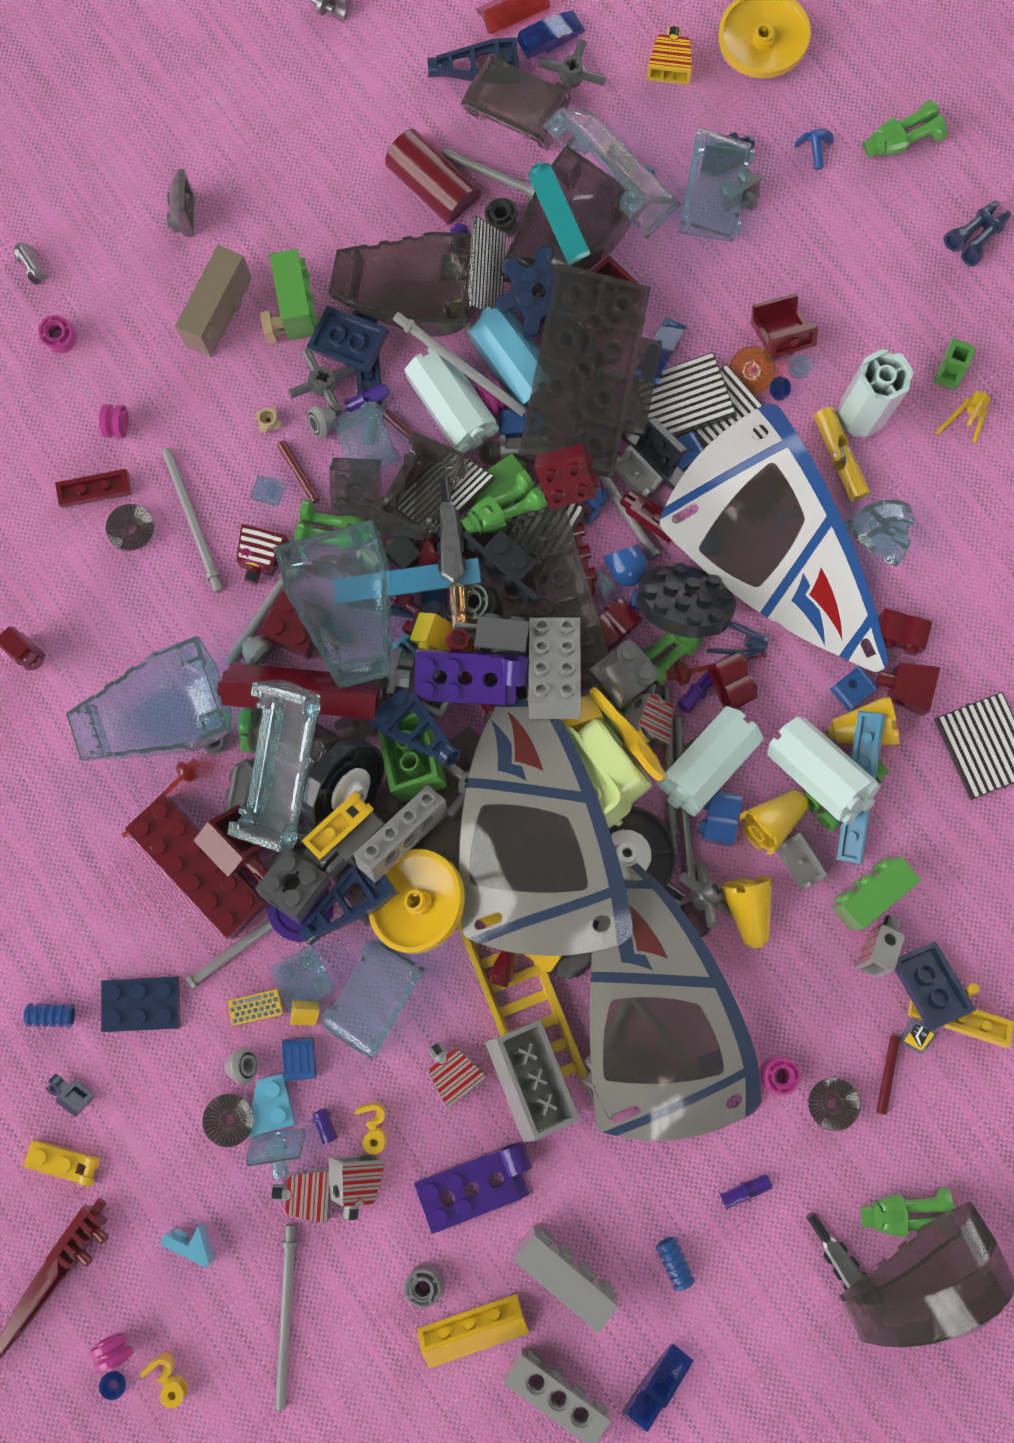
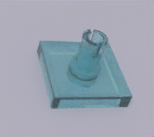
M304 1128L253 1136L245 1156L247 1167L271 1163L273 1180L280 1181L288 1178L287 1160L300 1158L306 1138Z

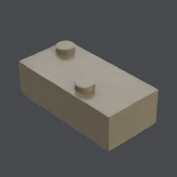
M217 245L175 325L187 348L210 358L212 357L234 312L240 309L242 297L252 280L243 255Z

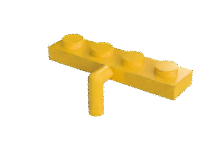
M972 983L964 988L970 999V997L979 992L980 988L978 984ZM910 999L907 1015L922 1020ZM976 1009L973 1013L942 1027L1008 1048L1011 1046L1014 1021Z

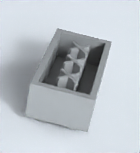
M530 618L529 719H580V618Z
M541 1019L485 1041L523 1142L536 1141L580 1120Z
M533 1225L514 1249V1262L599 1334L619 1307L616 1300L617 1295L613 1292L615 1290L614 1287L603 1278L601 1281L596 1279L593 1275L594 1271L585 1262L581 1261L580 1264L576 1262L572 1257L574 1254L565 1245H556L552 1240L553 1236L541 1226L538 1229Z

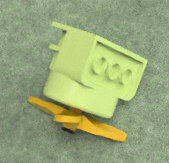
M593 687L589 691L592 698L609 718L624 742L622 743L614 731L599 717L592 719L578 732L569 726H565L589 775L607 825L611 828L614 824L617 826L623 824L621 819L630 812L632 803L652 787L649 777L632 755L638 759L645 770L658 782L663 781L667 776L659 763L655 751L648 743L649 739L653 738L647 730L642 727L637 731L613 707L606 697L597 688Z

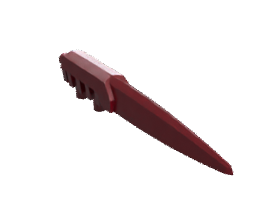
M98 1198L93 1206L84 1205L46 1257L45 1262L21 1297L0 1335V1359L24 1332L59 1283L67 1276L70 1269L76 1267L78 1261L85 1267L92 1262L93 1258L86 1252L85 1248L93 1243V1237L100 1244L105 1243L109 1238V1235L101 1228V1225L106 1224L108 1221L101 1214V1211L107 1204L102 1198Z

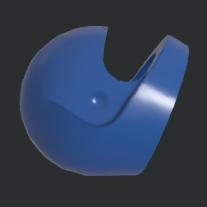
M637 544L604 556V563L609 567L612 578L620 585H637L648 571L647 558Z

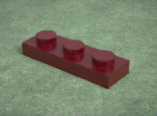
M127 469L55 482L58 504L61 508L132 494L130 476Z

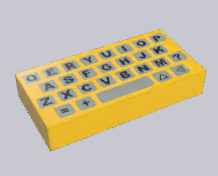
M279 989L228 1000L232 1026L284 1014Z

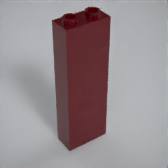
M231 663L228 670L223 672L222 681L219 680L217 695L221 696V705L374 720L379 700L380 679L376 676Z

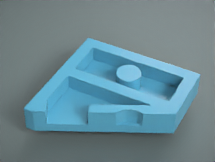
M284 1073L257 1080L251 1106L254 1119H248L254 1120V1122L250 1124L253 1125L252 1129H250V1134L246 1131L248 1137L296 1124L287 1083L284 1080Z

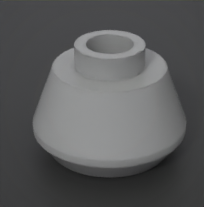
M313 406L309 409L307 422L315 436L325 438L335 429L338 420L333 410L320 406Z
M260 636L248 637L241 646L243 648L242 655L247 664L252 665L264 663L274 649L272 641Z
M246 1047L236 1050L226 1058L225 1072L229 1078L238 1083L246 1084L250 1082L258 1070L256 1055L251 1049Z

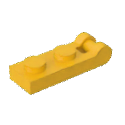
M356 790L302 839V842L319 860L374 810L369 803L366 805L360 799L361 795ZM351 805L358 811L354 817L347 811Z
M35 1139L31 1141L23 1167L78 1182L83 1186L92 1187L95 1182L94 1173L96 1168H99L101 1159ZM80 1164L86 1166L84 1173L78 1172Z

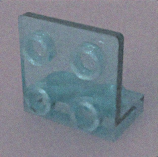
M309 945L301 949V952L269 968L289 1013L292 1010L293 1000L317 1001L337 991L315 945Z

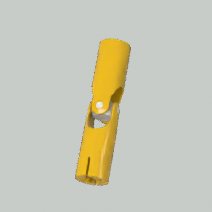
M826 407L813 415L814 420L831 454L832 461L850 502L858 501L868 496L871 492L849 446L834 408ZM845 459H846V465H844V464L842 463V461L845 460Z

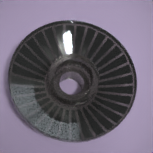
M125 504L114 509L109 515L105 526L106 535L115 547L124 551H134L142 548L150 541L154 533V521L150 513L142 506ZM131 527H136V530L133 533H129V529Z
M830 1077L820 1080L811 1089L808 1097V1109L811 1117L819 1126L831 1131H840L850 1127L856 1121L860 1112V1099L857 1091L850 1083L840 1078ZM834 1098L836 1101V1105L833 1108L828 1106V1100Z
M236 1094L217 1096L210 1101L204 1110L202 1118L204 1132L211 1142L221 1147H233L241 1144L248 1138L254 1125V1114L250 1104L243 1097ZM229 1114L233 1115L235 1118L233 1124H229L227 1122V1116Z

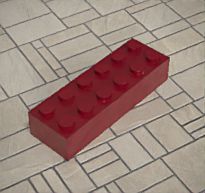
M161 794L124 828L226 938L233 939L268 905V902L259 896L254 886L239 871L227 877L209 856L202 851L193 841L201 830L169 796Z

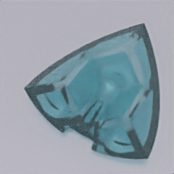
M882 500L861 508L844 522V525L868 550L887 563L897 567L910 545L911 540L907 538L909 526L914 525V518L909 503L901 500Z

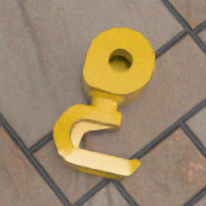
M379 1102L360 1105L354 1114L357 1115L376 1110V1116L366 1121V1126L369 1127V1130L363 1139V1148L371 1155L380 1153L387 1142L385 1129L378 1126L384 1121L386 1115L385 1107Z
M163 1352L145 1366L140 1376L143 1379L157 1365H163L164 1369L157 1379L159 1384H163L160 1400L165 1407L171 1409L181 1404L187 1395L188 1385L181 1375H171L175 1368L174 1357L168 1352Z

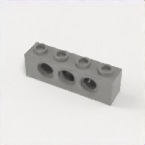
M427 785L353 853L357 867L376 883L448 815L445 812L447 810L446 800Z
M522 1348L505 1373L504 1384L581 1442L598 1443L611 1422L608 1407L598 1399L593 1401L587 1397V1392L577 1383L573 1382L571 1385L564 1380V1374L553 1366L548 1368L541 1363L543 1360L537 1353L532 1350L527 1352ZM532 1375H541L544 1378L543 1382L539 1385L532 1384L529 1381ZM555 1391H562L566 1396L561 1401H555L551 1395ZM579 1407H583L588 1411L584 1417H576L573 1412Z

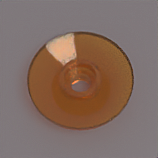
M745 347L738 351L730 362L729 369L752 395L762 393L773 382L775 376L774 360L770 353L761 347ZM754 366L758 368L756 375L751 373V369ZM729 375L731 383L737 388V390L743 394H746Z

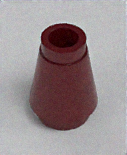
M501 950L488 974L490 975L489 982L508 988L509 983L513 981L516 953Z

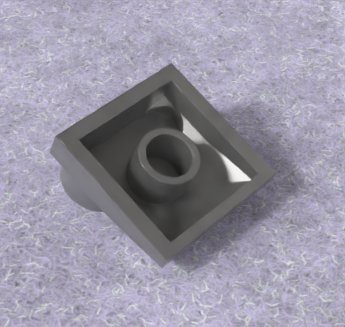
M179 169L171 182L170 192L167 193L168 205L170 206V213H167V224L174 233L181 232L185 237H194L195 194L185 170Z
M629 639L622 642L589 669V672L619 709L659 678L654 664L640 647Z

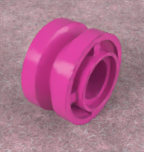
M50 315L41 321L38 328L40 340L48 349L55 353L68 352L76 343L75 329L62 316ZM62 330L60 337L53 338V334L56 331Z
M493 378L489 379L492 383H494L496 386H498L500 389L504 391V389L497 380ZM480 385L474 388L492 416L496 415L498 411L508 408L507 405Z
M104 403L99 413V427L103 437L111 438L113 434L116 438L120 439L126 437L129 427V416L125 405L117 404L115 408L112 404Z
M771 1056L764 1060L760 1066L759 1073L762 1085L767 1090L776 1094H790L796 1090L800 1083V1070L790 1059L782 1056ZM782 1069L784 1076L782 1080L777 1082L776 1072Z
M126 1332L113 1334L98 1342L90 1350L92 1358H99L95 1365L98 1372L108 1371L119 1366L134 1353L131 1346L124 1345L128 1340Z

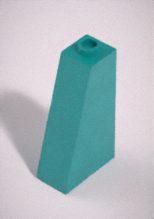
M539 162L533 165L527 175L568 265L590 255L589 249L550 163L544 164V162Z

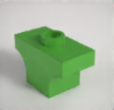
M951 337L933 383L955 391L970 365L976 348L973 345Z

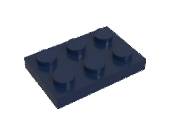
M326 306L307 348H310L313 353L369 374L389 334V330L381 325Z
M936 941L899 956L895 972L929 1032L976 1011Z
M180 976L101 981V1032L180 1028Z

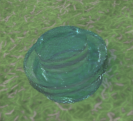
M805 355L793 356L787 365L789 374L798 379L806 377L812 367L809 358Z

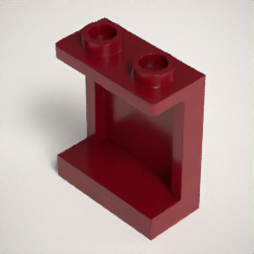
M796 293L752 305L751 324L771 359L817 346L818 326L815 321L807 323L798 308V296Z

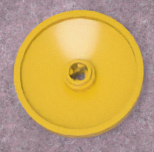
M735 0L728 6L721 18L718 32L719 48L725 60L738 72L754 78H773L791 71L803 59L810 41L811 26L805 10L795 0Z
M410 850L385 873L399 894L379 910L368 915L375 934L384 944L403 953L420 954L439 947L453 934L463 914L465 892L461 876L449 860L429 850Z

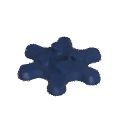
M547 246L538 248L535 254V262L531 266H522L514 258H507L502 263V272L511 279L512 290L507 294L500 295L496 299V308L501 313H508L512 310L520 311L525 319L523 332L530 338H534L540 333L541 322L546 317L556 319L563 326L570 325L574 320V313L565 305L563 297L567 291L575 289L580 285V276L575 271H568L564 274L556 273L552 268L553 251ZM540 284L545 290V295L542 298L535 297L532 293L533 286Z

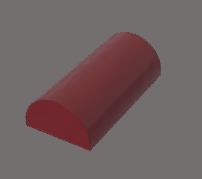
M408 129L399 135L386 154L385 165L448 225L482 195L481 190L416 129Z

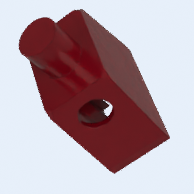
M899 663L894 667L893 673L880 671L876 684L889 688L887 697L890 696L892 703L915 714L924 716L931 709L940 667Z

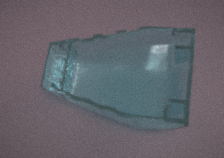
M373 520L275 546L274 551L287 597L295 607L299 615L298 617L309 632L315 647L318 648L338 688L389 676L391 570Z
M199 636L151 653L136 667H131L119 679L111 681L99 693L91 695L66 713L82 761L193 752L216 742L231 731V706L221 705V696L217 694L219 680H222L216 663Z

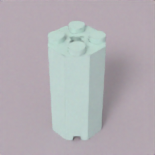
M428 348L429 354L424 357L421 353L418 354L405 368L406 378L455 452L463 454L471 449L473 452H477L485 446L484 441L499 431L496 420L465 374L431 348Z
M881 349L863 360L843 394L837 409V417L846 432L854 437H867L884 427L909 391L910 380L913 376L914 371L903 354L896 353L894 355L888 353L889 350Z
M726 706L665 773L667 777L661 782H656L659 788L668 795L666 799L669 804L674 808H679L680 806L688 814L695 817L764 740L758 726L753 721L749 724L743 719L746 715L741 711Z
M796 717L780 729L779 733L782 736L778 741L773 738L770 742L767 755L838 821L848 825L856 818L858 813L862 810L866 812L874 805L875 800L872 798L880 789L879 783L806 718Z

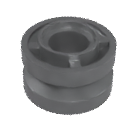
M420 1264L416 1266L405 1281L404 1292L407 1300L418 1308L431 1307L438 1301L444 1289V1277L441 1271L434 1265ZM419 1281L427 1282L430 1290L421 1289Z

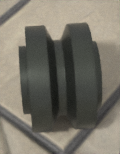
M497 198L487 205L485 218L487 224H489V231H491V225L493 226V235L494 227L496 228L495 236H497L498 229L499 237L500 231H502V237L504 233L505 237L517 230L519 217L513 201L508 198Z
M471 584L462 591L460 608L466 617L478 619V616L484 617L488 613L496 614L499 607V597L494 588L487 585Z

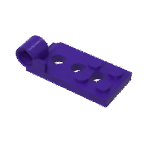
M416 649L415 695L420 701L497 705L516 704V686L528 684V657L509 653ZM443 670L447 674V680L444 682L437 681L434 677V672ZM467 671L472 675L473 680L470 683H463L459 679V673ZM489 672L494 673L498 678V682L488 684L484 680V675Z
M521 1141L507 1145L415 1181L414 1185L431 1233H437L530 1195L522 1175L523 1172L532 1168L524 1142ZM499 1172L503 1175L504 1181L500 1186H492L488 1178L491 1173ZM468 1182L478 1184L480 1190L477 1195L469 1196L466 1194L464 1187ZM450 1191L454 1194L455 1202L452 1205L447 1206L441 1202L440 1195L443 1192Z

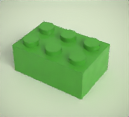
M298 249L271 253L269 256L280 316L288 340L311 337L318 324V318L314 309L315 302L310 287L311 281L305 258H300Z
M415 713L409 714L398 726V730L410 734L420 724V719ZM428 728L418 739V742L429 747L436 739V735ZM378 731L390 792L401 803L413 799L427 785L434 791L448 787L441 761L387 739Z
M901 856L882 858L872 866L874 869L872 873L863 874L853 882L855 885L853 889L844 890L834 898L836 903L831 908L850 930L865 929L921 881Z

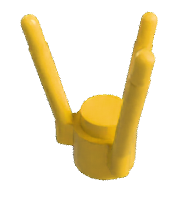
M975 391L971 398H965L962 405L936 430V434H940L967 408V412L970 414L967 426H971L974 419L979 416L972 442L976 443L985 416L989 411L987 409L991 402L989 395L982 391Z

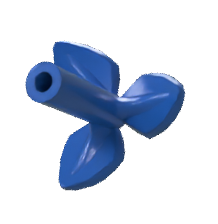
M827 128L813 129L810 132L803 133L794 144V148L806 141L812 142L814 170L824 168L821 140L832 144L834 141L833 134Z
M603 488L602 492L597 490V498L580 502L592 508V513L585 522L586 525L592 523L601 514V506H605L607 499L606 488Z

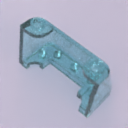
M697 128L678 229L679 234L733 242L735 235L740 234L742 221H739L738 217L748 164L753 163L755 149H751L750 143L706 128Z
M377 938L365 942L360 951L363 956L333 1007H327L320 1019L324 1022L322 1027L370 1060H374L382 1048V1042L388 1037L387 1035L415 990V985L418 984L428 969L403 953L388 947Z

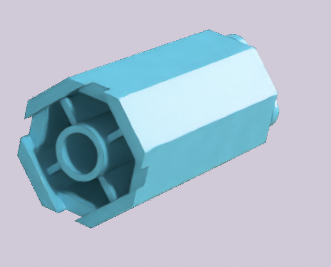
M487 307L480 314V319L467 329L470 341L512 398L526 407L527 411L539 409L536 404L542 401L545 405L562 389L560 384L562 379L533 339L524 334L523 325L512 311L501 313L497 308Z

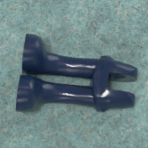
M997 200L979 209L977 215L968 224L961 228L952 229L944 236L945 246L951 251H958L981 226L984 228L961 252L962 261L968 266H976L982 260L983 247L995 234L1001 233L1004 230V225L1011 216L1009 210L1003 212L997 219L992 216L1000 205Z

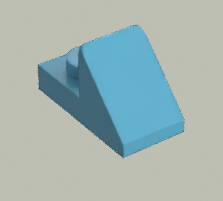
M204 1222L197 1227L192 1239L188 1238L189 1235L179 1229L169 1230L164 1234L160 1245L205 1268L213 1262L214 1254Z

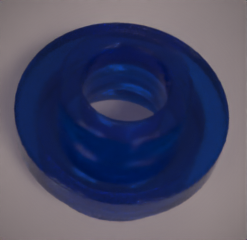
M781 376L774 377L770 384V393L775 400H784L785 397L790 395L791 384L787 378Z
M119 1371L107 1372L99 1383L101 1395L108 1400H115L121 1397L126 1390V1378ZM111 1380L117 1382L118 1386L116 1389L111 1388Z

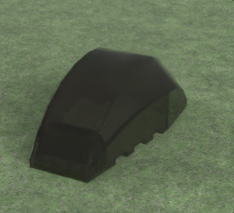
M566 145L551 164V167L589 249L590 255L568 265L536 192H534L504 260L514 258L522 266L528 267L535 262V254L538 248L547 246L553 251L552 268L556 273L564 274L568 271H575L581 276L616 248L635 219L643 203V198ZM501 266L499 273L506 279L511 281V279L502 272ZM538 284L533 286L532 293L535 297L542 298L545 295V290Z
M427 232L423 233V236L415 238L411 235L402 237V240L394 242L385 240L373 246L364 244L336 250L329 295L333 299L361 313L400 329L404 328L393 320L397 312L409 320L413 319L416 322L415 325L431 337L457 333L473 319L475 313L480 245L479 235L475 306H473L477 234Z
M971 1201L923 1225L916 1231L918 1235L910 1242L905 1240L897 1247L899 1251L891 1258L881 1260L877 1264L879 1268L869 1276L867 1274L862 1276L839 1296L862 1342L884 1347L903 1348L942 1342L980 1331L996 1320L1011 1301L1014 1293L1013 1276L996 1239Z

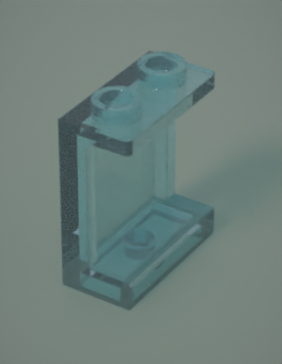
M375 401L366 402L359 409L353 412H345L333 421L349 469L358 478H362L402 459L399 450L393 446L382 416V413H384L383 408Z

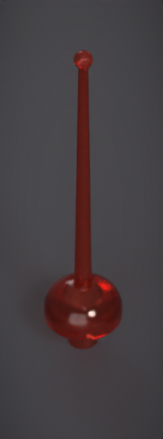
M764 652L763 654L756 655L755 658L751 656L745 657V659L747 661L760 657L765 658L767 657V653ZM675 662V670L667 671L668 681L677 679L680 686L686 685L691 679V674L708 670L707 665L690 669L685 662Z
M195 758L188 764L180 760L176 766L178 777L162 794L167 795L182 780L187 782L197 780L199 777L195 770L201 763ZM123 832L121 836L126 837L128 832Z

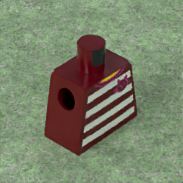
M241 524L237 563L241 568L247 569L244 577L245 582L258 585L261 573L270 576L274 575L290 543L286 535Z

